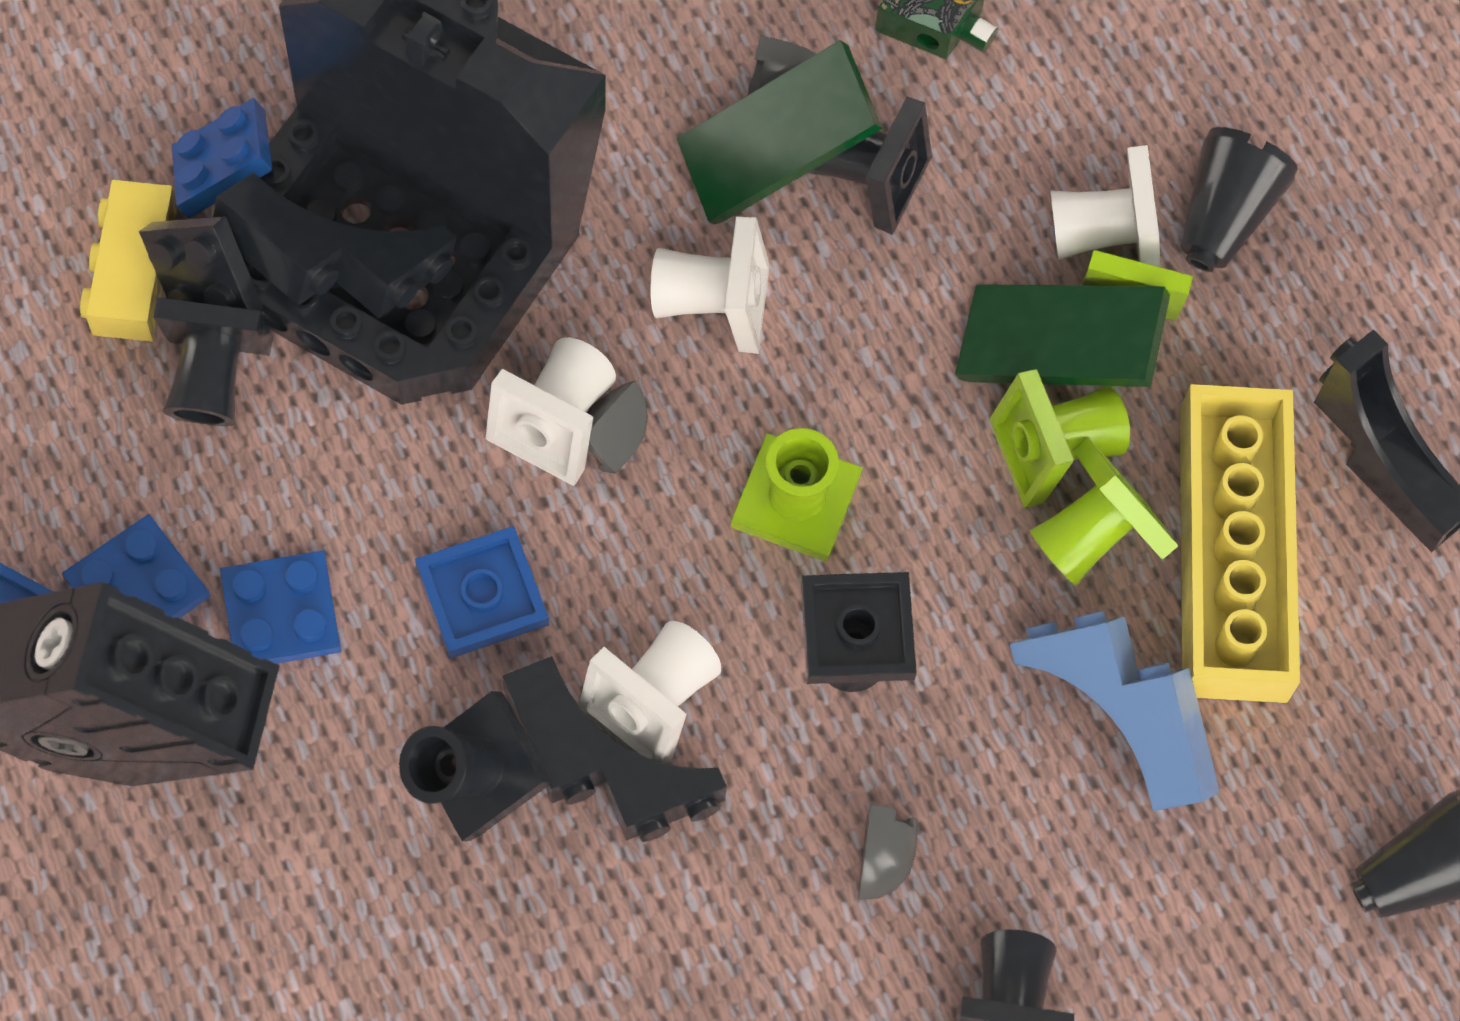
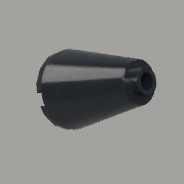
M1213 127L1203 140L1180 246L1182 251L1187 254L1186 261L1202 271L1213 272L1214 268H1225L1292 185L1298 170V165L1277 146L1266 141L1262 150L1247 143L1251 134L1241 130Z
M1460 789L1447 794L1355 869L1358 880L1350 883L1365 913L1374 909L1378 917L1383 918L1460 900Z

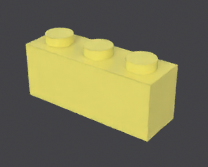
M112 180L109 197L101 198L98 209V225L102 228L100 243H92L89 255V269L91 273H94L91 288L83 289L80 302L81 317L87 318L93 336L153 342L157 324L153 318L157 297H162L163 288L148 257L139 231L151 222L176 220L178 207L176 206V198L172 186Z

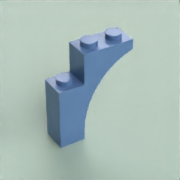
M1105 611L1094 612L1074 617L1075 627L1058 631L1056 621L1026 628L1027 638L1010 644L1014 665L1036 668L1068 681L1098 703L1112 718L1136 756L1144 776L1153 811L1204 802L1220 793L1190 668L1171 671L1169 662L1138 669L1125 616L1107 620Z

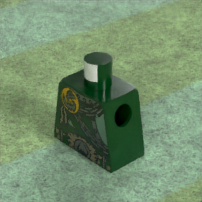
M883 0L878 7L875 30L879 33L945 60L960 40L985 53L994 41L999 28L979 16L983 9L984 0Z

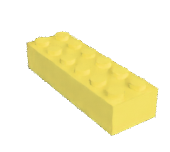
M1190 384L1180 407L1182 669L1190 668L1197 698L1287 703L1300 683L1293 390Z

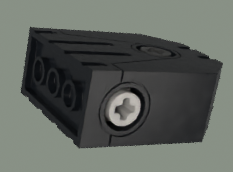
M105 582L0 603V751L23 761L39 764L38 767L47 771L126 786H139L254 770L280 666L267 659H258L252 656V652L223 638L216 639L208 635V631L179 617L172 618L164 614V610L135 596L128 597L120 593L118 588Z

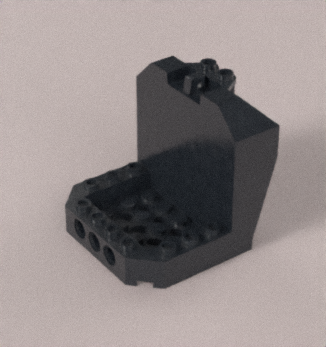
M283 0L279 5L297 107L269 143L272 171L260 177V179L298 206L338 223L378 231H390L397 227L413 231L443 225L457 238L452 252L455 262L448 274L436 284L429 282L420 289L428 296L426 304L419 309L413 310L405 307H394L380 318H377L336 282L323 295L314 294L300 305H297L243 259L263 306L260 312L269 330L400 405L422 401L421 397L451 391V394L472 390L579 237L580 223L606 110V75L498 17V0ZM353 204L365 205L371 211L369 218L362 223H350L342 215L345 209Z

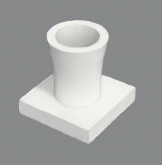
M1147 145L1127 148L1130 188L1091 192L1050 191L1058 260L1086 251L1136 243L1139 262L1161 267L1159 230Z
M736 217L731 258L686 254L657 248L651 271V304L655 318L684 314L726 313L738 352L759 354L770 264L757 218Z
M567 337L555 342L546 365L534 385L502 369L491 384L485 439L575 486L585 470L593 416L586 412L596 400L614 385L616 374L612 364L592 345L576 338Z
M669 621L664 625L651 647L632 669L603 647L589 662L579 707L593 722L624 747L644 757L668 764L673 758L687 715L678 706L697 690L720 675V660L712 646L696 630L684 623Z

